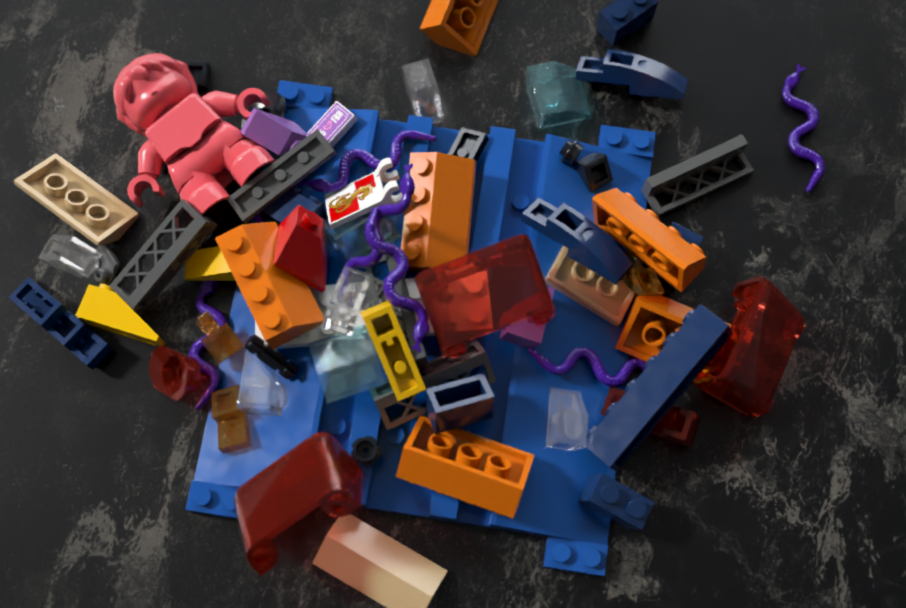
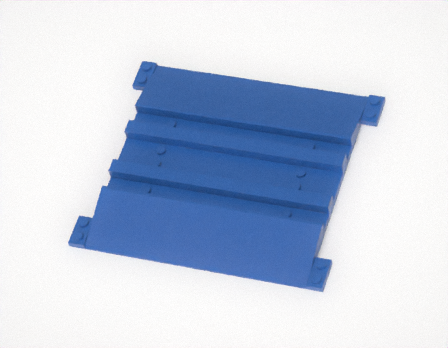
M280 80L277 93L282 95L286 101V111L283 118L294 121L308 133L331 107L334 94L333 87ZM348 109L358 120L333 147L337 154L304 179L305 181L322 178L329 183L336 182L340 159L347 151L353 149L366 150L380 161L390 158L393 138L402 131L417 130L418 132L436 136V141L413 140L409 138L402 142V156L399 164L391 171H385L390 173L397 170L400 178L397 183L400 189L401 179L406 173L404 165L409 166L410 153L439 152L448 154L460 130L434 127L433 118L409 115L407 123L380 119L378 110ZM601 125L598 146L578 141L584 148L574 162L594 152L606 154L613 181L593 191H588L576 171L574 163L570 165L565 161L561 162L563 156L559 152L568 140L574 142V140L546 134L545 142L515 138V129L491 126L490 134H487L489 140L476 164L466 274L488 273L493 331L426 336L422 341L428 361L476 340L486 351L496 378V382L489 384L494 394L493 418L459 427V429L534 455L514 518L496 514L491 510L468 504L463 500L437 493L432 489L412 484L396 477L403 448L419 416L392 429H386L368 389L388 380L372 341L276 349L286 357L287 362L291 360L298 367L297 372L290 379H285L278 374V369L274 371L256 357V353L251 354L244 346L249 337L255 335V319L238 284L236 285L218 367L221 381L216 394L211 399L195 477L191 482L185 510L247 520L252 491L532 534L547 537L544 568L604 577L610 519L578 502L591 474L603 473L615 480L616 471L605 464L583 443L587 440L586 435L594 425H599L606 417L605 413L608 407L623 397L626 383L616 388L605 386L596 378L590 363L584 358H580L573 369L567 374L558 376L549 373L528 352V348L499 339L502 329L498 328V324L503 312H507L515 304L551 287L544 283V280L563 246L521 221L522 213L537 198H541L557 208L565 203L594 223L592 198L596 194L614 188L619 189L623 193L631 194L636 199L638 205L646 210L647 199L641 189L646 178L650 177L656 132ZM266 148L275 161L281 157ZM361 160L352 161L346 185L373 173L375 169H372ZM269 163L264 165L262 167V171L265 170L271 164ZM298 184L295 185L303 192L302 196L308 198L311 195L324 204L322 209L327 214L324 195L331 191L319 193L313 191L308 185L301 187ZM401 190L393 192L391 195H398L401 193ZM371 211L334 229H331L328 219L324 223L329 246L326 285L342 283L343 269L351 258L369 256L373 249L367 243L365 236V226ZM404 213L385 216L380 222V230L384 242L394 244L400 249ZM266 217V222H273ZM253 218L251 219L250 224L256 223ZM610 237L633 263L631 270L639 274L640 260ZM387 263L371 267L373 276L381 281L385 280L390 273ZM357 267L353 270L351 283L368 282L365 268ZM408 270L404 278L408 279L458 274L413 273ZM555 289L542 342L534 350L550 360L553 365L559 366L574 348L587 347L596 352L606 372L610 376H616L623 365L629 361V354L615 349L636 299V294L620 325L614 326ZM480 365L472 369L469 377L482 373L486 376L484 366ZM451 378L445 381L444 384L457 380ZM426 391L418 393L413 402L420 405L426 403ZM395 403L384 409L390 419L399 415L404 406ZM371 436L377 440V445L381 447V455L379 459L375 460L373 465L363 466L360 462L356 463L352 459V444L360 437ZM367 448L363 450L364 454H367L369 452V449Z

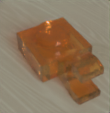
M208 311L197 318L198 320L195 323L207 335L201 342L218 364H221L244 347L230 326L225 323L219 327Z

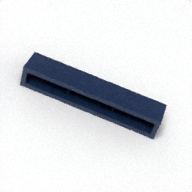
M701 304L696 309H691L685 315L683 325L676 333L672 332L663 343L664 348L659 354L649 358L644 366L643 373L638 379L634 378L628 383L623 397L608 407L603 421L599 425H594L586 435L587 440L583 445L610 468L618 472L733 335L730 326Z

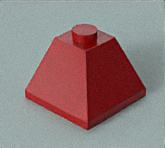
M298 205L278 226L273 265L323 293L326 290L329 246L324 221L315 212Z

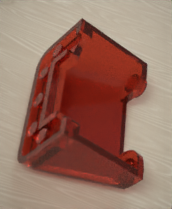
M526 234L514 236L419 273L414 279L443 358L447 356L456 358L467 352L466 348L471 344V340L526 319L529 323H535L536 326L543 325L553 319L552 316L556 315V309L529 236Z
M763 276L736 283L731 295L738 299L733 305L738 308L730 327L733 335L723 345L719 355L714 356L709 362L712 364L710 370L706 373L701 372L693 382L694 386L748 417H758L762 414H767L771 410L774 394L795 343L805 328L803 314L770 280Z
M317 432L237 489L234 507L246 558L250 566L260 576L273 568L279 558V549L271 539L318 506L329 516L335 518H343L361 507L363 469L331 434Z

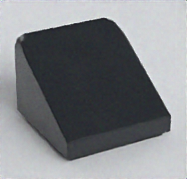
M594 152L574 162L575 169L588 191H593L613 181L606 154Z

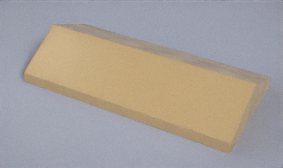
M56 153L14 180V184L97 246L118 241L139 216L138 212Z
M344 510L327 533L312 563L387 608H428L448 572L441 566Z

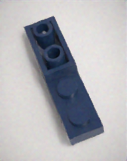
M608 49L605 58L581 56L576 69V80L588 83L602 82L614 85H630L629 94L641 97H664L670 100L684 99L688 85L686 77L665 64L638 54Z
M537 198L522 213L521 221L567 247V257L610 282L617 284L632 268L633 263L620 247L602 229L569 205L563 203L557 208L541 198Z

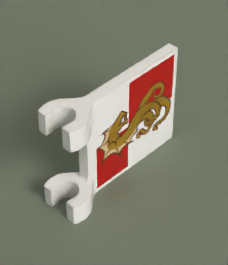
M390 158L383 159L373 173L345 185L339 191H333L324 195L331 229L372 211L374 207L400 203L403 197L402 193L395 196L391 195L393 192L400 190L397 183L400 179L397 170L390 173L385 172L393 167Z

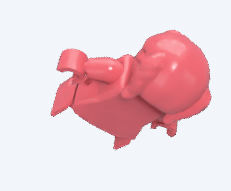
M160 53L146 54L134 59L118 75L113 88L117 118L130 129L148 138L138 151V176L130 181L127 188L130 200L141 208L144 204L141 200V194L147 188L152 187L153 192L157 196L164 197V190L156 181V178L160 177L164 162L167 164L172 182L180 195V200H187L201 215H204L217 202L227 200L230 195L225 189L234 181H237L242 187L257 169L275 162L274 158L260 144L244 136L240 129L221 119V117L237 116L238 113H241L247 121L251 114L248 111L251 104L259 102L264 106L270 105L265 93L260 89L248 88L242 91L239 96L213 91L200 97L194 77L190 73L187 64Z

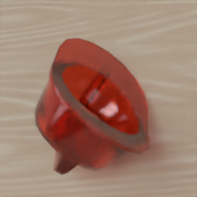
M166 346L157 347L151 354L149 361L151 381L156 389L173 400L178 401L183 395L195 392L199 384L206 382V377L200 373V366L196 358L180 354Z

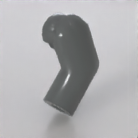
M104 244L96 248V252L103 264L101 268L97 269L98 272H94V278L98 283L109 284L114 281L120 263L109 244Z

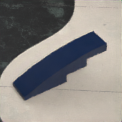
M30 277L8 297L92 370L113 349Z

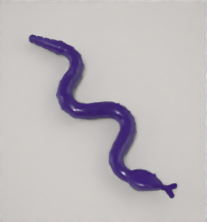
M797 64V71L789 75L784 82L782 96L789 106L805 112L809 117L807 122L796 127L789 134L788 145L792 153L813 162L816 166V171H814L806 188V192L810 193L823 177L825 162L821 155L801 146L799 143V139L814 130L820 120L819 112L813 104L796 98L791 94V90L798 85L799 73L806 69L805 67L800 68V65Z
M406 130L398 133L393 138L391 144L390 159L393 167L386 171H391L399 164L402 156V142L411 138L413 140L436 141V136L418 132L417 130ZM353 149L347 151L340 159L336 182L329 183L322 178L311 181L303 179L298 186L308 185L313 191L319 193L339 191L348 181L352 161L361 160L375 170L381 161L366 150Z
M412 163L409 166L404 165L406 173L401 179L400 190L403 197L400 203L377 207L378 215L374 234L382 242H384L380 230L382 218L404 213L409 207L412 195L415 192V184L410 174V170L413 167ZM373 249L369 256H356L345 264L341 277L343 302L348 301L353 270L357 267L369 268L375 266L382 258V253H378Z
M374 207L365 226L366 241L372 249L378 253L393 257L397 262V267L385 278L383 284L384 295L393 306L413 311L418 316L419 321L413 329V337L416 344L411 349H417L420 353L422 352L420 342L429 332L427 311L419 302L400 296L396 292L395 285L405 276L409 269L408 257L399 247L382 242L375 237L374 231L376 229L378 208Z
M204 281L196 297V307L199 312L216 322L215 330L193 343L189 352L191 364L198 371L207 374L211 378L210 386L207 387L195 406L196 410H200L216 394L221 381L218 369L201 359L200 356L204 348L221 340L227 332L228 322L224 314L205 303L206 296L212 294L218 287V281Z
M587 347L574 348L559 366L553 365L550 360L533 348L528 349V352L543 369L558 376L567 374L573 369L580 358H584L590 363L596 378L605 386L613 388L624 385L635 368H640L644 371L646 361L641 359H630L623 365L616 376H610L596 352Z

